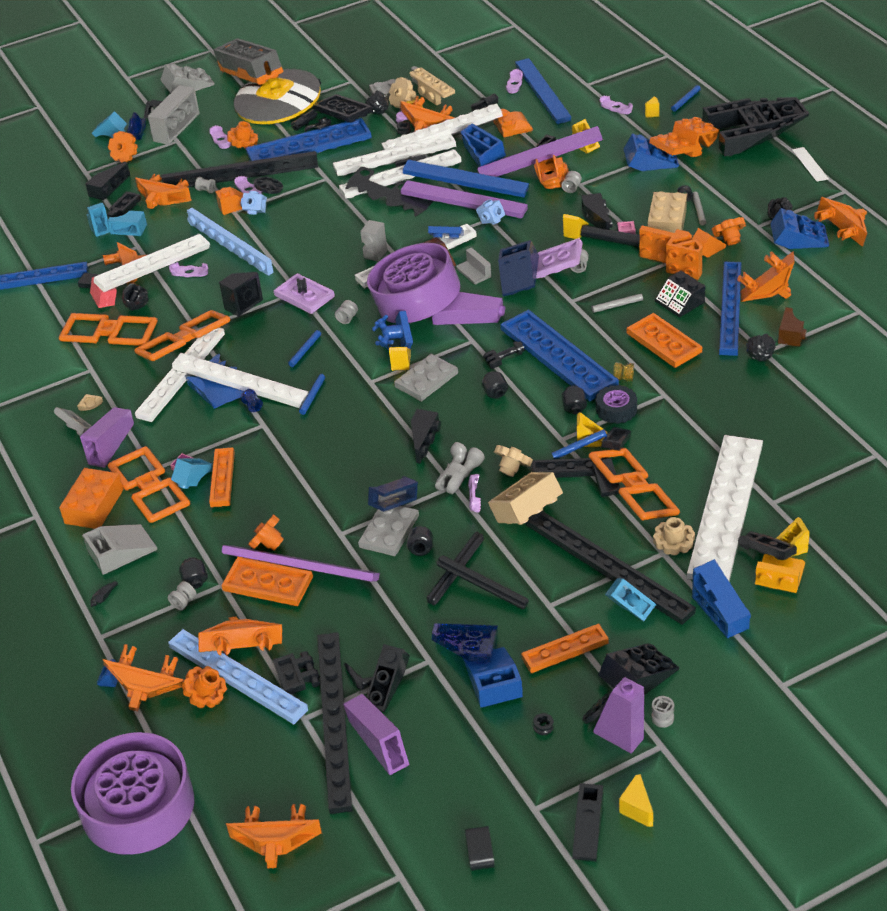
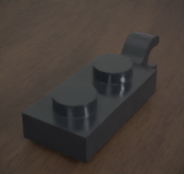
M126 192L110 207L107 216L119 217L128 213L141 200L140 194Z

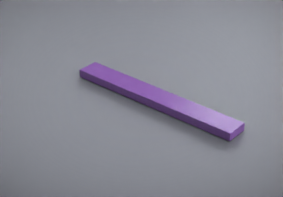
M598 126L478 167L477 169L479 174L498 177L535 164L536 159L541 162L553 158V155L558 156L602 141V135Z
M408 180L401 188V194L472 209H477L487 200H499L505 215L523 218L528 209V204Z
M223 545L222 547L223 554L371 582L379 580L380 575L377 572L233 545Z

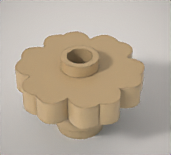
M400 77L391 85L389 90L391 105L401 108L400 101L415 100L416 93L412 89L413 85L410 80Z
M497 445L494 453L502 457L499 464V472L511 477L518 472L520 465L530 467L533 459L521 453V450L514 447L509 449Z
M676 517L669 518L666 522L660 523L659 526L655 527V534L653 535V543L656 548L663 549L665 554L678 555L679 552H688L689 549L693 548V541L695 540V532L689 525L685 526L684 522Z

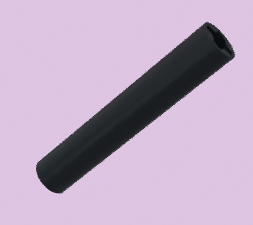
M587 225L582 226V237L640 247V235Z

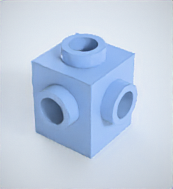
M249 191V193L243 194L241 207L250 215H257V212L265 213L267 197L259 194L257 191Z
M487 200L476 209L482 224H496L505 216L499 200Z

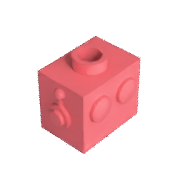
M92 277L90 293L98 308L115 305L116 288L103 292L94 283V277Z

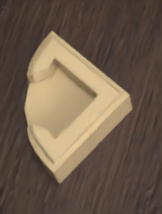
M86 394L78 404V409L80 411L94 409L102 404L103 399L99 396Z

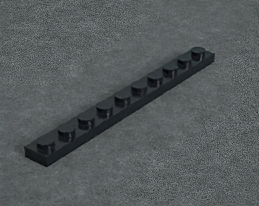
M316 151L162 174L161 178L162 183L177 185L180 179H182V182L187 180L189 183L188 187H195L198 177L206 180L214 179L215 183L234 181L238 176L253 178L319 167Z
M541 511L528 518L526 526L615 582L617 578L625 579L656 604V609L681 625L696 613L695 606L545 512Z
M337 632L318 635L330 814L353 811L346 717L343 705L344 691L340 638Z

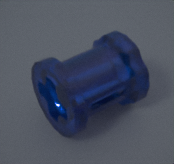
M247 389L241 394V401L247 404V409L250 412H257L262 408L263 401L257 398V394L253 389Z

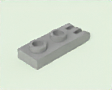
M58 407L54 410V413L66 422V426L77 430V434L80 436L92 427L71 410Z

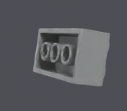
M179 85L148 115L154 142L169 145L200 114L195 88Z

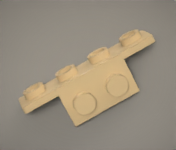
M416 68L410 72V76L418 81L419 94L435 105L441 103V97L446 98L455 94V89L423 68Z

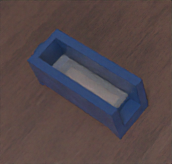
M402 476L401 479L384 485L369 487L368 505L384 512L417 500L418 482Z

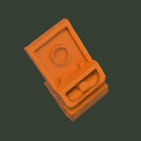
M699 117L682 119L681 121H675L673 132L651 137L649 143L670 155L685 153L690 157H696L702 154L700 144L709 148L717 139L719 129L713 127V124L703 122Z
M641 226L639 257L666 263L667 273L675 274L681 270L696 280L702 275L703 246L697 239L692 240V235L689 232L679 229L673 233Z

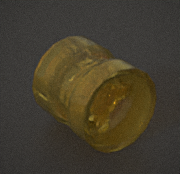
M615 362L614 377L619 381L625 379L628 382H633L634 363L622 365V363Z

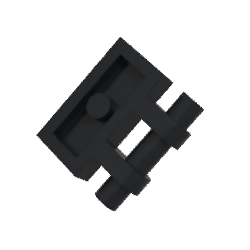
M307 651L301 652L300 658L295 659L293 653L273 659L275 670L285 692L293 694L305 690V682H310L314 688L320 685V675L314 669L313 658L309 656ZM304 668L306 671L301 673L299 669Z

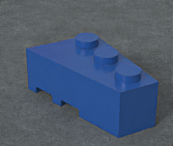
M473 123L461 131L464 146L478 167L501 160L506 156L503 141Z
M711 560L693 568L692 598L727 639L749 629L750 612L742 603L716 560Z

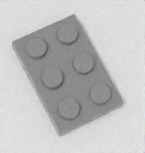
M430 354L394 381V384L399 390L422 402L458 374V368Z
M398 506L384 512L378 509L358 542L359 548L396 556L419 517V511L403 506Z

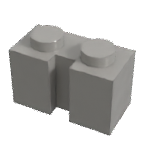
M369 220L360 231L361 240L365 244L363 246V255L365 259L380 261L387 251L384 223Z

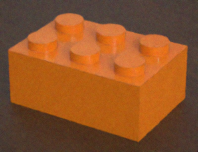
M84 468L59 507L64 524L93 529L102 526L123 491L119 473Z

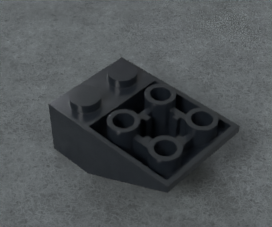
M647 643L606 654L598 676L613 688L626 677L643 686L644 695H646L677 672L679 667L669 657L660 653L654 645Z

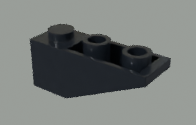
M127 162L94 175L86 183L89 197L105 200L130 176Z
M601 193L581 195L584 218L595 227L610 230L612 228V219L609 218V209L606 208V200L602 198Z
M417 409L411 419L416 463L420 464L423 457L427 456L430 444H433L436 433L441 429V421H439L438 412Z
M383 644L366 697L382 712L386 711L404 676L410 657L404 649Z
M580 783L572 859L597 861L604 805L603 785Z

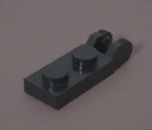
M754 531L738 538L740 547H744L747 550L750 548L758 550L759 553L772 555L778 560H786L797 553L796 545Z

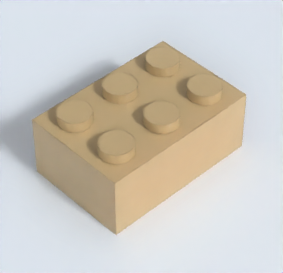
M654 192L648 218V227L673 233L677 229L683 230L687 210V194L679 192Z
M531 472L490 500L488 504L498 523H517L521 525L526 523L531 515L540 513L545 505L554 503L563 492L553 472Z

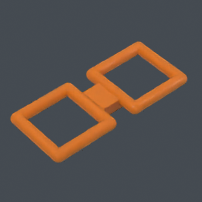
M210 310L180 325L179 332L175 334L164 333L135 348V353L150 361H155L186 345V342L194 338H200L229 323L231 319L227 315ZM211 317L218 319L198 331L192 329L195 325ZM166 340L174 342L153 354L147 351Z
M71 313L59 335V340L63 342L97 343L100 336H109V344L141 346L149 341L158 320L155 317L119 316L117 320H109L108 315ZM75 320L100 321L93 336L68 335ZM123 323L148 324L142 339L117 338Z
M144 446L108 463V468L111 472L119 473L125 490H130L137 486L140 488L141 491L133 494L131 498L149 523H154L190 505V500L170 477L162 481L157 478L165 473V468L148 447ZM145 455L155 470L128 482L118 467ZM169 486L180 502L152 514L142 501V498Z
M622 448L620 451L611 449L589 453L591 461L610 483L622 482L625 487L619 489V494L641 520L679 515L680 510L656 483L648 484L645 480L648 478L647 471L628 449ZM623 456L636 472L613 475L601 459ZM653 491L668 509L644 512L631 494Z

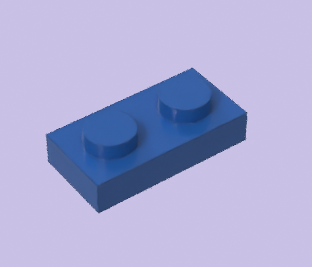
M428 226V233L433 235V238L449 236L451 239H459V236H464V229L462 227Z

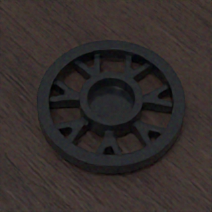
M261 176L254 180V187L261 192L277 194L283 190V184L274 178Z
M611 692L605 694L583 715L582 721L585 724L590 723L602 713Z

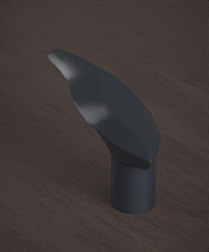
M115 581L100 588L91 599V607L104 602L118 583Z
M346 662L344 663L352 682L358 689L363 690L364 687L371 685L373 677L362 678Z

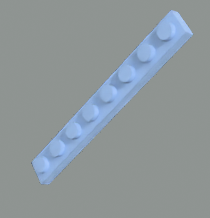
M190 208L187 210V220L191 226L196 227L200 232L205 233L211 239H214L220 245L238 255L239 258L256 267L259 271L268 276L273 273L270 258L195 209Z
M184 629L168 642L169 647L203 669L209 666L217 670L219 677L224 678L226 683L292 724H295L308 711L307 704L225 654L221 653L219 655L217 650L199 652V639Z

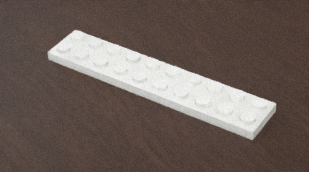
M724 435L689 564L687 579L693 580V568L715 559L728 581H730L739 544L738 538L741 536L763 440Z

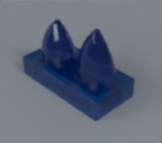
M134 112L129 120L126 133H131L136 140H141L147 124L146 119H140L139 115Z

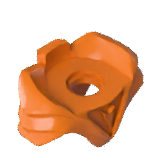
M553 155V158L541 162L536 159L534 164L536 174L545 188L556 189L562 187V182L569 171L567 164L563 163L561 157L557 158Z

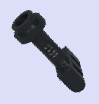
M521 341L513 342V347L496 353L493 349L485 353L483 358L490 368L494 369L502 365L501 359L515 353L518 356L522 355L525 349Z

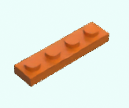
M234 448L215 449L209 500L210 507L230 506Z
M596 624L521 653V656L530 673H534L609 644V638L600 624Z

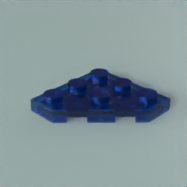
M435 623L432 630V641L468 661L484 664L491 662L498 635V626Z

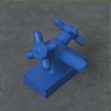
M399 311L395 319L396 325L387 326L385 324V320L389 317L388 315H384L383 318L375 322L372 330L376 331L379 327L383 337L381 335L378 336L380 341H376V345H381L389 350L390 345L394 344V341L390 339H400L401 347L411 348L413 340L406 311Z

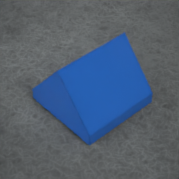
M104 666L97 685L116 687L118 680Z

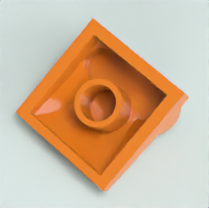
M501 109L502 117L494 119V124L503 138L533 131V128L522 112H509L506 109Z

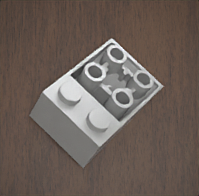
M165 64L161 77L162 83L170 93L179 85L195 88V91L214 85V82L204 69H192L189 66L179 67L176 64Z
M141 524L100 526L83 534L87 551L103 575L157 550L156 545Z

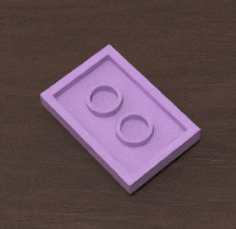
M578 238L538 252L539 260L536 279L578 265L583 244L581 239Z
M298 273L274 290L276 297L310 314L335 297L333 290L306 278L307 293L301 292V294H298L297 278L300 280L306 278Z

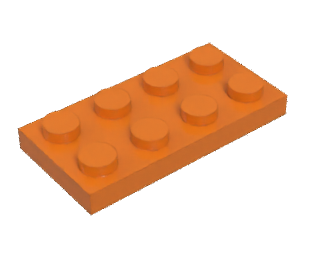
M655 313L627 327L628 335L674 368L702 353L701 345Z
M237 557L221 586L222 590L226 592L298 606L313 578L312 571Z

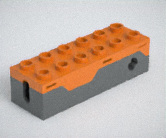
M238 38L213 49L220 71L259 85L266 83V80L270 78H277L279 74L283 73L277 51Z

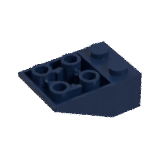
M531 240L500 249L498 262L503 297L535 287L539 254Z

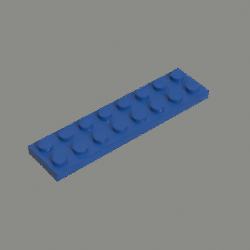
M359 118L355 119L356 121L352 123L343 122L324 127L320 130L316 129L246 148V153L250 161L313 151L319 153L323 150L335 149L339 146L365 141L372 137L363 119Z
M530 310L500 324L501 330L514 341H521L525 350L570 386L582 388L586 399L589 401L595 399L599 391L605 387L619 385V380Z

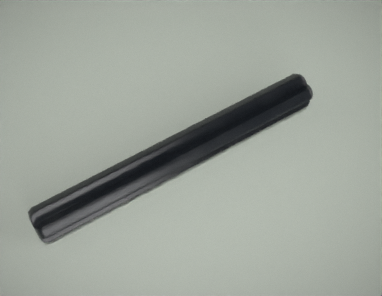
M478 531L474 532L454 561L465 566L483 542L484 535ZM445 571L426 597L427 602L436 605L457 576Z
M444 555L439 557L437 561L438 567L520 609L527 607L528 598Z

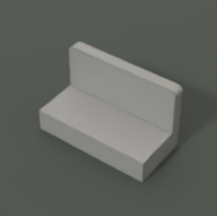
M472 247L467 249V261L457 265L456 269L473 284H478L490 278V263Z

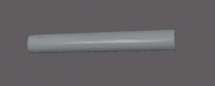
M695 191L692 198L700 225H705L706 219L699 194Z
M637 294L594 305L591 307L592 312L595 313L642 301L643 296L642 294Z

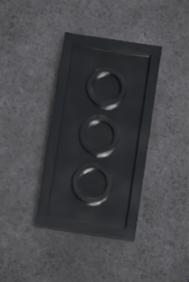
M338 94L313 104L314 110L339 120L347 121V123L355 122V119L366 117L367 114L373 112L372 106Z

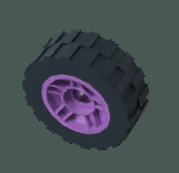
M612 385L600 390L596 395V413L598 417L602 418L605 422L616 424L630 421L637 413L636 393L632 389L621 385Z

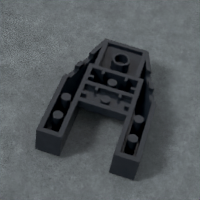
M797 97L777 98V100L768 101L767 98H760V101H751L750 98L703 107L702 121L713 124V127L717 129L745 124V127L719 132V149L724 156H732L780 135L808 117L809 112Z

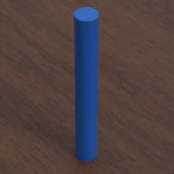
M696 85L671 107V110L673 112L677 111L700 91V86Z
M316 330L288 362L290 367H294L321 336L319 330Z
M319 374L299 409L300 414H306L325 380L323 374Z
M604 429L552 452L553 458L558 459L606 437L607 434Z

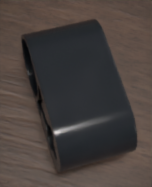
M489 826L465 829L471 871L495 867Z

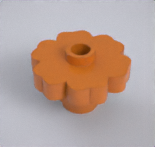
M241 121L235 128H231V131H228L227 141L237 148H247L258 143V134L251 130L248 122Z
M124 131L114 133L108 145V149L111 150L110 156L115 161L122 163L131 161L132 156L137 154L136 138L131 133H125Z
M743 217L728 219L714 226L712 232L714 237L723 236L728 246L734 245L741 241L739 230L743 229L746 223Z
M272 515L265 524L261 522L254 530L256 535L248 545L255 549L261 542L265 547L271 548L274 551L284 540L281 537V533L274 528L280 519Z
M196 666L189 670L186 679L182 683L183 694L190 697V703L199 708H203L205 705L213 708L220 704L227 690L225 679L219 677V672L209 666L204 667V669Z

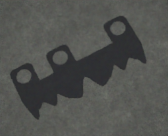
M360 167L346 185V189L357 187L359 192L367 190L368 196L372 200L386 196L387 206L404 205V210L414 209L415 217L427 210L433 200H424L423 198H414L401 194L398 186L405 184V182L400 181L393 189L370 181L369 179L374 174V170L366 167ZM368 170L370 174L368 176H362L360 174V171Z

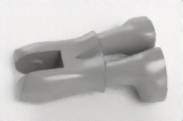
M455 442L452 445L450 453L453 460L450 464H447V468L438 477L435 488L443 491L447 486V493L454 494L462 481L485 458L481 450L471 448L467 451L466 447L459 442Z

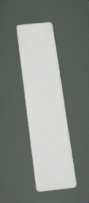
M804 147L792 149L817 182L829 179Z

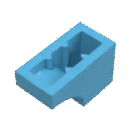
M114 111L97 125L92 134L95 137L106 135L113 138L114 133L119 131L125 132L124 128L127 123Z
M99 203L87 207V218L94 235L98 237L109 233L110 229L104 204Z
M128 211V213L122 216L109 217L108 219L110 233L116 235L141 236L147 226L144 211Z
M177 458L171 480L178 483L179 487L189 489V486H197L205 474L213 471V464L200 458Z
M617 578L605 594L618 606L624 608L641 621H645L656 606L652 600L623 578Z

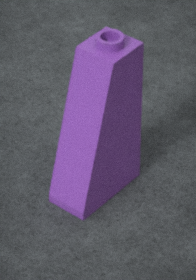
M459 292L447 307L432 315V320L435 325L498 323L501 316H504L505 306H503L502 298Z
M114 407L81 435L80 439L88 465L106 467L134 425L131 410Z
M624 677L611 692L594 728V733L632 753L644 739V687Z
M363 694L343 704L349 722L389 775L409 765L399 729Z

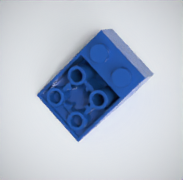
M632 134L624 147L628 166L640 171L676 168L679 166L676 155H670L650 144V140L642 135Z
M780 208L770 223L774 243L788 249L829 246L826 228L823 223L795 214L791 210Z
M505 647L463 657L480 708L523 697L521 677L516 664Z

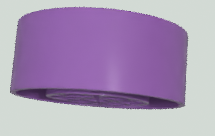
M420 243L396 250L380 260L370 271L367 277V286L382 318L384 315H388L389 317L386 320L396 323L395 319L399 311H406L408 322L411 323L428 318L447 307L459 293L460 280L445 247L435 243Z
M138 732L110 738L93 748L81 760L72 778L71 795L86 835L95 845L112 853L125 855L139 854L156 849L173 839L183 829L192 814L194 791L184 757L171 741L159 735Z

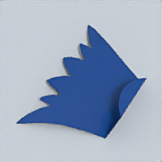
M220 354L215 355L210 360V362L225 366L226 361L219 363ZM197 376L186 377L188 386L214 409L235 399L255 395Z

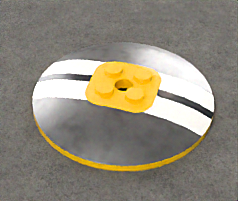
M282 69L283 73L279 74L277 78L266 80L267 82L259 85L251 81L245 84L235 97L234 108L240 118L250 123L275 124L284 122L303 114L316 103L321 92L320 83L316 76L310 72L299 69Z

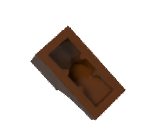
M786 307L779 328L778 344L800 347L801 341L806 338L807 329H804V321H800L794 316L793 308Z

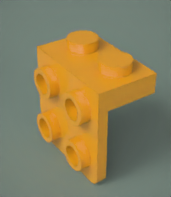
M764 554L762 562L758 561L755 585L797 593L805 561L791 557L786 560H778L772 555Z

